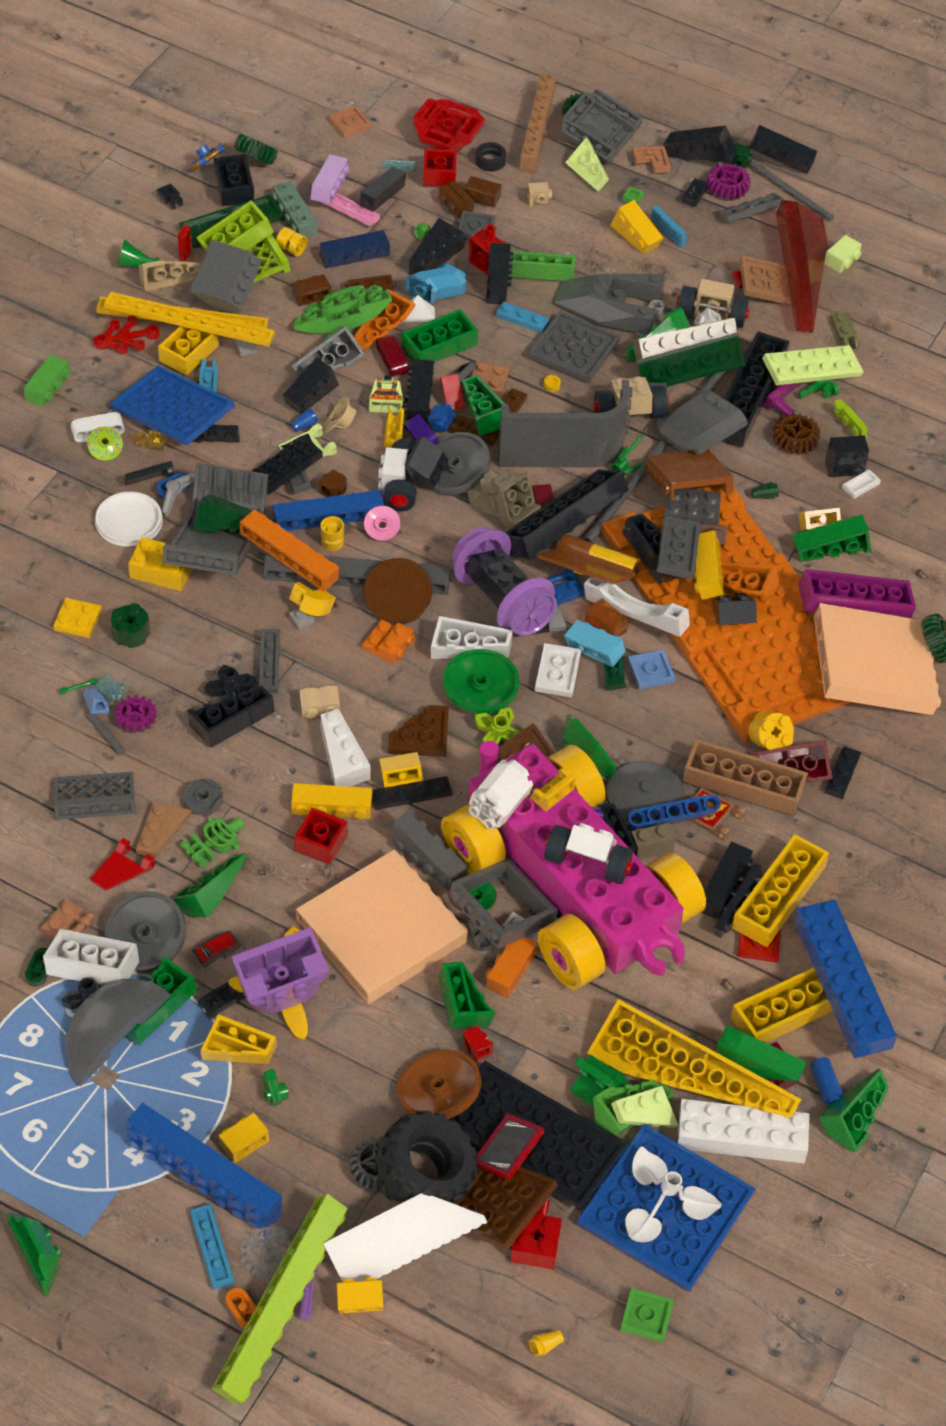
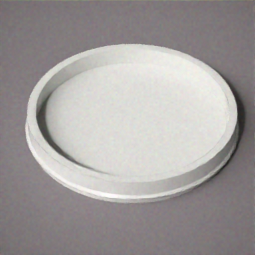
M121 492L108 497L98 507L95 518V525L99 534L106 541L124 547L137 546L141 537L153 539L160 531L163 523V516L158 503L148 495L139 492Z

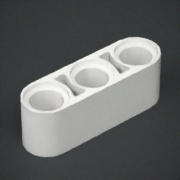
M117 412L75 419L70 425L74 440L79 443L87 442L90 433L98 427H111L119 432L120 435L125 431L121 415Z

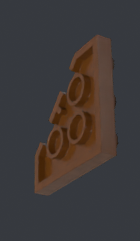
M429 705L424 709V712L406 721L400 729L389 733L388 754L417 752L418 755L446 757L449 706Z

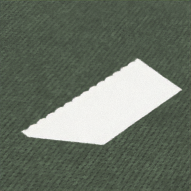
M421 1193L323 1244L341 1280L355 1279V1282H361L367 1277H377L379 1279L382 1275L389 1274L392 1270L400 1268L403 1264L410 1263L412 1259H418L422 1254H428L432 1249H437L442 1244H447L452 1239H457L462 1234L469 1233L471 1229H476L481 1224H486L487 1221L484 1215Z

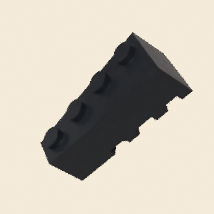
M726 125L670 132L663 144L669 157L731 163L737 153Z
M643 514L627 517L622 533L657 583L660 584L681 578L656 572L661 533L658 531V527Z

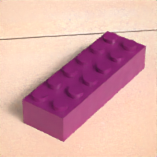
M805 569L798 584L804 611L816 612L819 603L911 618L916 609L911 585L907 580Z

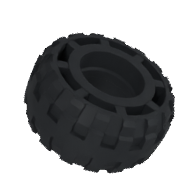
M417 1111L416 1113H408L402 1116L386 1131L377 1146L378 1152L375 1155L376 1169L379 1170L377 1173L379 1182L386 1187L385 1193L391 1199L394 1198L401 1204L422 1193L423 1195L434 1196L456 1204L466 1195L472 1186L473 1180L476 1178L477 1164L475 1162L477 1155L475 1148L470 1144L472 1139L467 1132L464 1133L459 1128L461 1125L455 1120L450 1121L446 1118V1115L439 1112L431 1114L430 1111ZM410 1151H418L427 1155L437 1168L438 1178H428L418 1172L411 1162Z

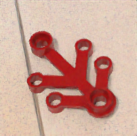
M128 316L126 318L127 323L119 333L112 335L115 330L120 328V321L112 319L109 322L110 327L104 334L96 335L93 343L99 350H105L109 347L120 354L128 352V345L138 351H142L145 349V341L142 339L135 341L132 338L146 336L150 340H156L160 336V330L157 325L150 324L146 329L129 332L132 327L137 325V318L135 316Z

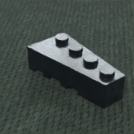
M438 218L409 259V275L437 269L464 248L465 233Z
M262 685L240 692L238 696L233 698H222V702L213 705L207 703L198 710H194V708L187 710L190 727L210 748L275 712L273 696Z

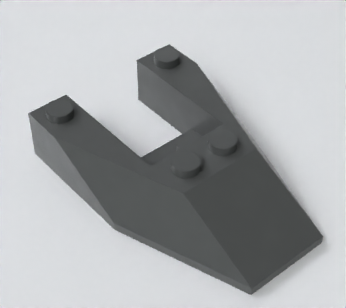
M649 273L595 274L564 280L560 285L554 305L601 326L648 335L653 326L655 309L625 302L627 296L648 301L661 300L664 293L665 277Z

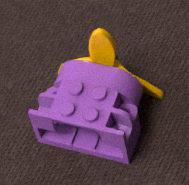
M311 927L231 956L237 976L229 980L230 987L244 993L249 1004L266 1013L282 1011L288 1028L299 1040H305L308 1034L306 1014L301 1003L308 1001L316 994L320 983L325 980L327 973H329L321 948Z

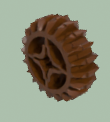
M793 412L792 415L786 414L785 417L781 416L773 427L775 445H779V449H785V453L790 451L792 455L793 453L800 455L801 452L806 454L808 451H812L816 448L820 439V428L817 426V423L813 421V418L808 419L807 415L801 416V413L795 415Z

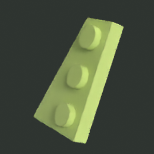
M663 1086L611 1103L619 1124H649L655 1127L667 1126L668 1128L679 1126Z

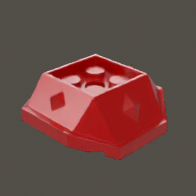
M427 99L414 115L413 124L420 142L433 146L435 149L457 150L458 153L465 145L473 141L484 126L485 118L481 116L477 109L449 99Z

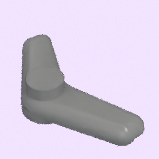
M194 472L174 480H169L166 483L167 493L162 508L164 515L168 516L170 514L177 494L183 488L195 482Z

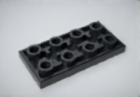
M300 438L287 448L282 449L274 457L266 460L258 468L253 469L252 472L269 474L267 494L270 495L321 459L323 453Z

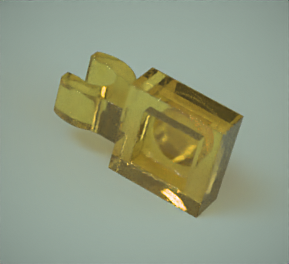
M149 430L148 434L136 432L134 445L143 446L146 444V448L163 451L167 436Z

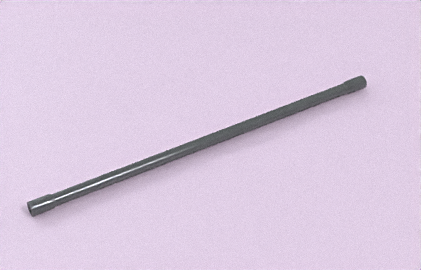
M726 371L712 374L696 396L707 389L711 390ZM661 439L649 456L660 455L669 443ZM648 457L628 481L629 491L624 493L623 497L611 503L596 524L584 536L583 540L594 543L602 531V523L609 521L647 473L645 464L648 461Z

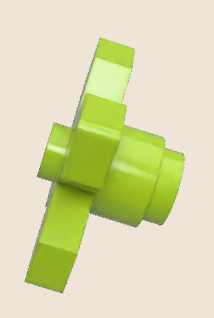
M510 707L500 709L498 715L494 717L487 713L475 715L474 721L477 729L487 732L482 743L494 741L499 744L500 740L507 742L520 732L510 727L514 719V714Z

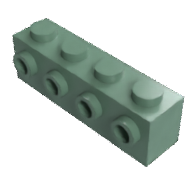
M289 181L274 185L271 197L284 214L285 222L290 225L291 229L307 238L317 235V221L293 183Z

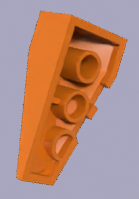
M387 289L392 297L390 304L376 317L362 324L354 335L361 349L365 351L376 342V338L383 337L403 322L416 304Z
M721 562L723 586L746 595L771 596L775 594L780 582L775 566Z

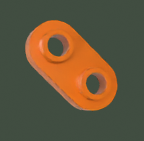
M233 1288L227 1293L226 1306L238 1324L245 1329L248 1323L245 1319L252 1316L256 1305L246 1291L241 1288ZM235 1300L241 1301L240 1304H234L233 1302Z

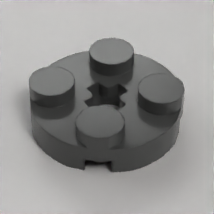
M202 779V781L198 782L196 780L192 781L184 790V806L194 814L209 817L223 803L221 787L211 779ZM207 795L206 799H200L199 797Z

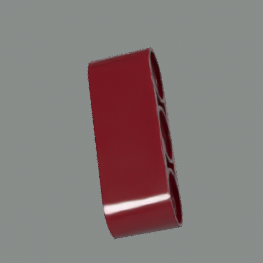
M394 335L376 338L377 350L389 374L394 377L409 373L407 360Z

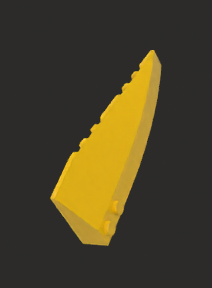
M619 999L587 1054L593 1055L601 1062L629 1076L648 1081L656 1080L659 1084L792 1118L801 1102V1099Z

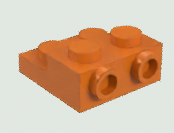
M381 620L363 642L362 649L395 664L398 659L404 656L407 647L412 646L414 643V630L400 623L394 626Z

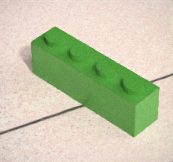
M513 251V262H510V264H513L512 274H509V276L556 281L574 279L575 255Z

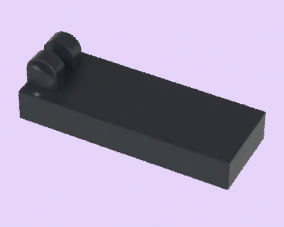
M168 461L127 473L124 476L125 485H131L165 474L167 478L175 474L173 463Z

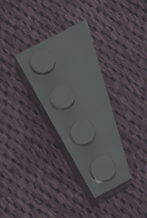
M411 808L394 821L393 845L395 849L408 856L412 863L418 864L427 875L434 877L442 887L451 890L453 881L467 876L468 865L451 848L446 849L442 839L437 834L433 836L427 829L428 825L423 820L419 822L414 817L415 812Z

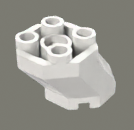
M506 760L500 761L479 788L472 793L469 801L471 806L469 807L470 814L490 830L495 827L500 828L524 798L530 794L533 783L532 780L528 781L527 779L529 775L527 769L516 760H510L509 762H506Z

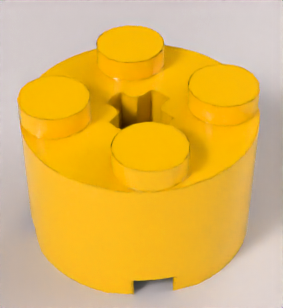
M768 710L761 711L754 716L755 719L749 725V736L751 741L758 747L772 750L792 744L794 728L788 716Z

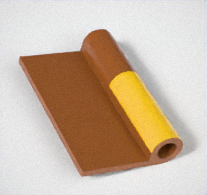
M568 534L563 535L562 539L556 542V549L538 554L537 556L541 560L573 570L574 573L584 574L613 585L637 576L642 566L641 559Z

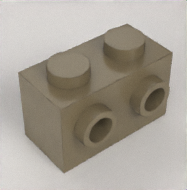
M669 823L657 824L644 829L639 828L631 833V837L637 847L634 854L640 860L674 851L676 838Z

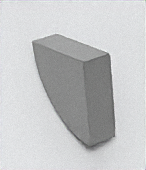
M241 340L235 341L241 357L257 353V347L253 343Z

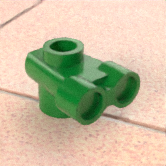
M275 1069L265 1071L264 1076L261 1077L266 1088L263 1090L266 1102L270 1101L271 1106L280 1105L283 1100L289 1097L285 1082H277Z

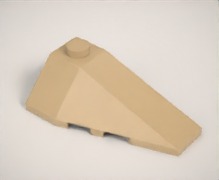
M155 261L139 265V274L144 290L149 291L192 282L201 263Z

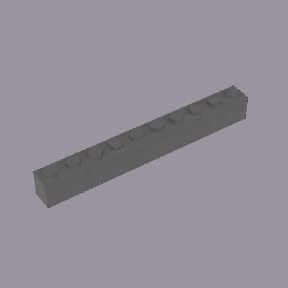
M266 552L264 580L312 584ZM323 556L339 567V578L332 584L333 586L364 588L365 580L370 571L382 562L381 560ZM419 564L430 577L432 594L448 595L450 566Z

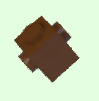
M334 469L324 474L322 479L319 480V493L324 497L343 495L347 490V477Z

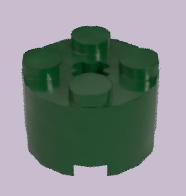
M137 603L114 609L111 613L114 641L118 645L120 643L128 645V648L139 647L144 644L146 638L150 635L147 612Z

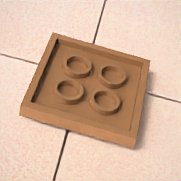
M742 255L739 262L744 295L791 305L793 296L788 265Z

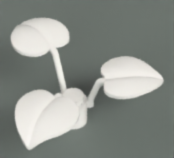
M640 1147L635 1154L632 1162L634 1178L643 1185H649L652 1182L656 1185L662 1183L661 1190L663 1193L650 1215L643 1209H633L626 1216L625 1227L628 1236L632 1240L649 1242L658 1237L662 1224L653 1216L666 1195L673 1196L678 1192L679 1199L684 1201L682 1204L683 1211L689 1217L696 1220L708 1218L722 1204L712 1194L699 1187L689 1186L682 1192L681 1175L674 1171L667 1173L668 1169L664 1161L647 1151L644 1147Z

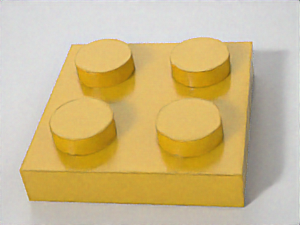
M65 598L53 625L54 630L90 638L102 611L101 605Z

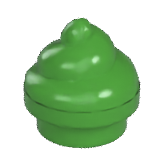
M419 223L414 229V234L418 239L423 240L431 228L426 223Z

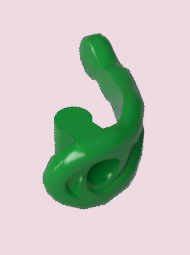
M831 380L817 381L805 390H801L799 398L803 399L806 395L817 391H823V397L829 398L831 395L837 396L839 388Z

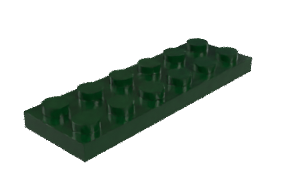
M270 194L252 200L266 216L270 224L284 220V214ZM250 201L180 222L179 228L181 230L184 225L190 226L191 247H199L200 244L196 237Z
M738 332L636 360L640 377H645L648 383H667V387L745 366Z

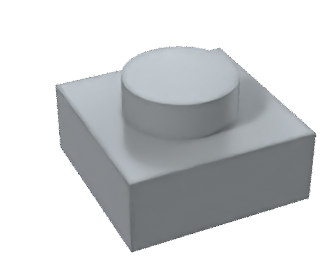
M299 609L289 613L290 620L298 630L315 623L313 615L306 614Z

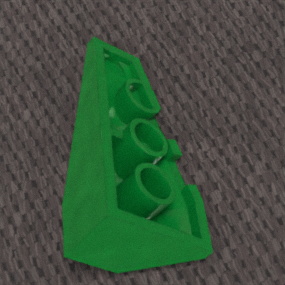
M881 1069L874 1071L838 1100L834 1101L819 1116L827 1135L852 1152H856L867 1140L869 1135L867 1132L868 1127L875 1121L873 1115L876 1108L881 1106L889 1088Z

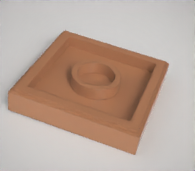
M356 105L328 115L329 122L343 138L372 128L370 121Z

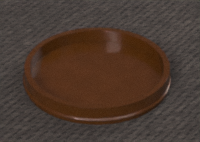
M391 558L377 564L368 574L364 584V599L369 610L378 619L393 625L397 623L407 624L421 617L427 610L432 598V583L427 572L416 562L405 558Z

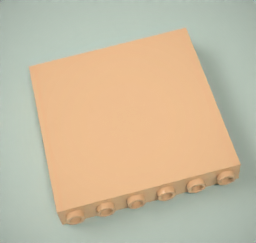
M819 603L814 614L824 697L933 715L935 710L940 707L941 698L938 695V683H936L935 678L936 670L933 667L934 657L931 655V651H929V647L922 634V620Z
M395 850L296 909V920L304 929L312 928L321 950L368 1005L467 943L468 930L463 923H459L453 911L443 905L441 898L438 895L435 896L428 883L423 882L419 878L417 871L414 868L411 869L407 864L404 856L399 855Z

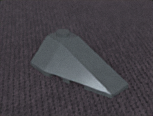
M339 326L291 366L299 377L316 357L335 370L353 364L364 356L365 353L347 326Z

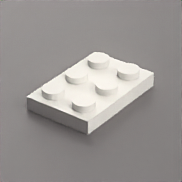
M544 643L535 692L572 698L581 649Z

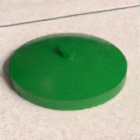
M473 649L458 654L448 663L444 671L443 687L448 699L458 708L473 714H492L508 707L514 701L518 694L520 679L517 668L506 656L492 650Z

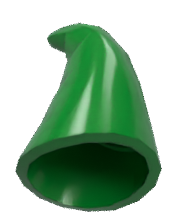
M125 239L117 266L139 268L141 264L159 261V257H149Z

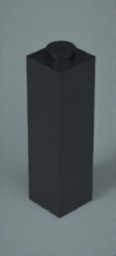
M391 167L361 191L359 206L374 212L405 187L406 172Z

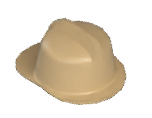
M347 396L342 397L336 403L333 411L323 423V432H328L334 427L343 429L352 423L356 409L349 404Z

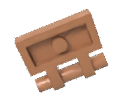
M66 899L41 929L43 933L53 939L60 929L81 933L83 929H87L91 925L94 915L88 912L85 916H82L83 908ZM74 923L77 924L73 929H70Z

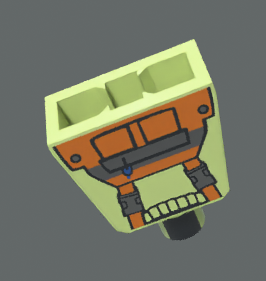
M385 375L383 380H375L369 398V412L388 413L392 409V413H398L399 408H403L400 382L393 380L391 375Z

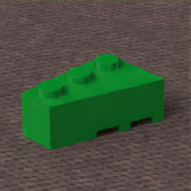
M443 963L438 979L450 1029L491 1026L495 1011L486 1003L484 994L479 992L475 985V980L464 963Z

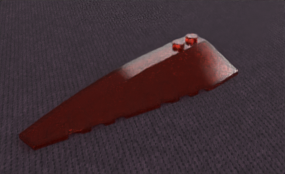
M782 200L777 210L776 218L796 331L813 333L828 242L824 220L799 202Z

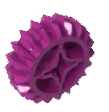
M723 163L722 166L717 164L716 167H712L706 181L708 182V190H710L711 194H715V197L719 196L721 199L725 198L727 201L728 199L734 201L735 198L740 199L741 196H745L751 183L747 170H743L742 166L737 167L736 164L731 165L730 163L728 165Z

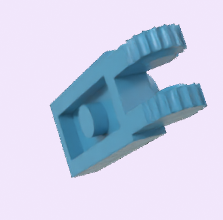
M202 359L199 385L217 393V359H213L212 367H207L206 359Z

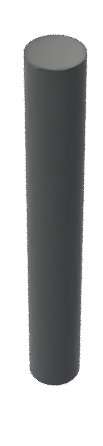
M89 712L87 717L118 755H122L125 752L124 748L96 714Z

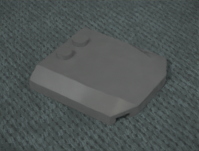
M595 89L593 93L581 95L564 115L561 135L578 146L585 138H588L598 158L608 164L637 132L643 122V117L601 90Z
M709 389L656 420L660 437L681 452L687 453L690 450L695 451L696 455L702 454L748 425L747 419L740 409Z

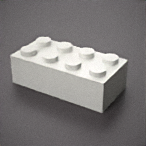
M64 929L59 930L43 956L47 975L76 981L92 977L100 986L122 979H130L139 963L137 944Z

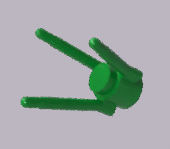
M642 435L629 448L626 446L617 459L611 464L612 470L623 471V474L626 476L629 472L642 465L643 462L628 468L629 461L626 459L642 439Z

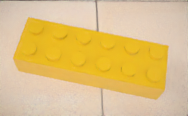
M794 834L735 913L732 928L768 947L825 869L829 852Z
M811 968L734 1004L730 1018L739 1031L768 1043L833 1012L815 969Z

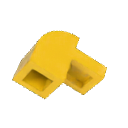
M297 582L294 584L289 599L300 606V611L313 616H323L331 612L336 597L320 589L312 591L302 583Z

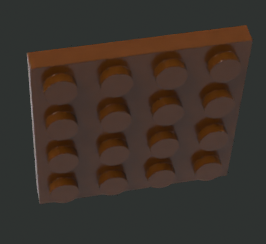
M521 1167L518 1168L510 1181L479 1168L471 1188L455 1205L484 1215L487 1221L486 1224H481L480 1227L471 1229L467 1235L508 1250L558 1185L554 1179Z

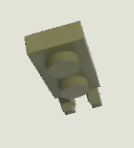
M848 312L831 314V322L842 346L849 345L851 341L855 349L859 348L858 336Z

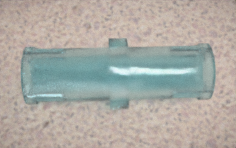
M400 158L398 160L383 159V169L395 167L400 170L416 171V161H404Z

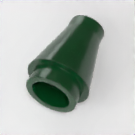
M771 481L752 488L753 499H775V497H779L777 482L772 483Z

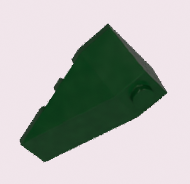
M214 495L203 496L199 502L194 531L214 533L219 532V529H229L230 532H236V530L240 529V521L249 515L252 510Z

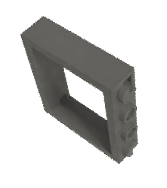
M510 858L453 881L449 894L453 902L461 908L463 913L472 920L476 927L484 933L497 949L540 931L556 920L559 911ZM502 877L536 915L503 929L468 891Z

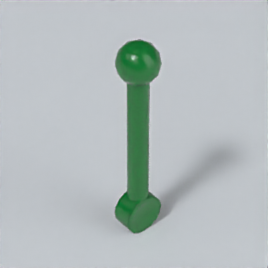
M92 678L90 681L68 688L62 687L59 689L61 695H64L68 691L90 684L96 685L98 680L97 678Z

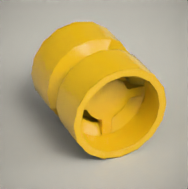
M284 227L277 235L276 242L281 249L288 250L289 253L295 256H300L307 246V237L296 233L288 227Z
M335 516L327 517L321 522V545L326 550L336 551L344 545V522Z

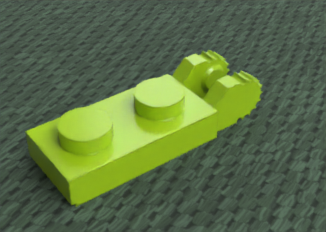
M840 399L836 400L833 410L836 418L841 419L843 424L850 428L853 436L865 435L867 439L868 427L849 405Z

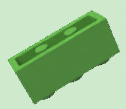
M50 354L23 388L25 400L44 407L52 399L53 394L61 388L65 379L69 378L71 373L69 361Z

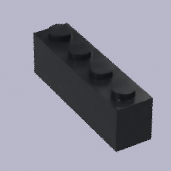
M761 125L757 127L749 146L750 149L805 174H808L817 154L816 150Z
M414 359L413 366H409V376L411 378L407 380V389L409 391H406L405 401H408V404L404 403V414H407L406 421L419 414L428 423L434 361Z
M731 841L704 891L706 907L701 913L719 920L730 900L737 892L738 885H741L746 878V870H750L754 863V859H752L753 850Z

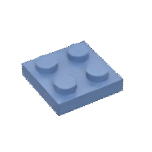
M664 649L628 656V663L639 690L675 683L676 678Z

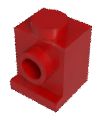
M471 1026L463 1032V1044L474 1061L493 1054L492 1040L489 1041L487 1034L482 1032L479 1026Z

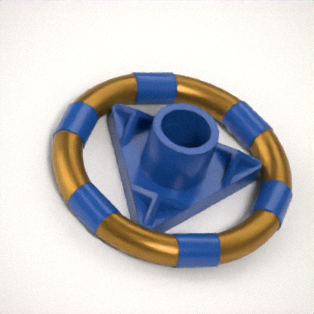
M222 142L216 147L211 148V150L205 144L197 149L196 153L200 158L188 166V172H194L223 152L228 144Z

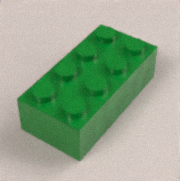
M461 309L401 332V348L412 361L419 359L437 362L478 345V329Z

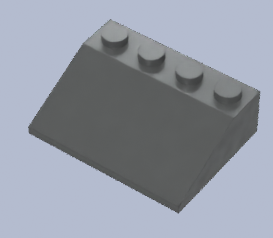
M211 240L189 291L220 312L238 314L243 308L262 260L249 251Z

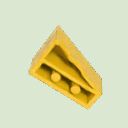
M635 200L619 207L610 224L613 229L642 254L657 248L663 240V236Z

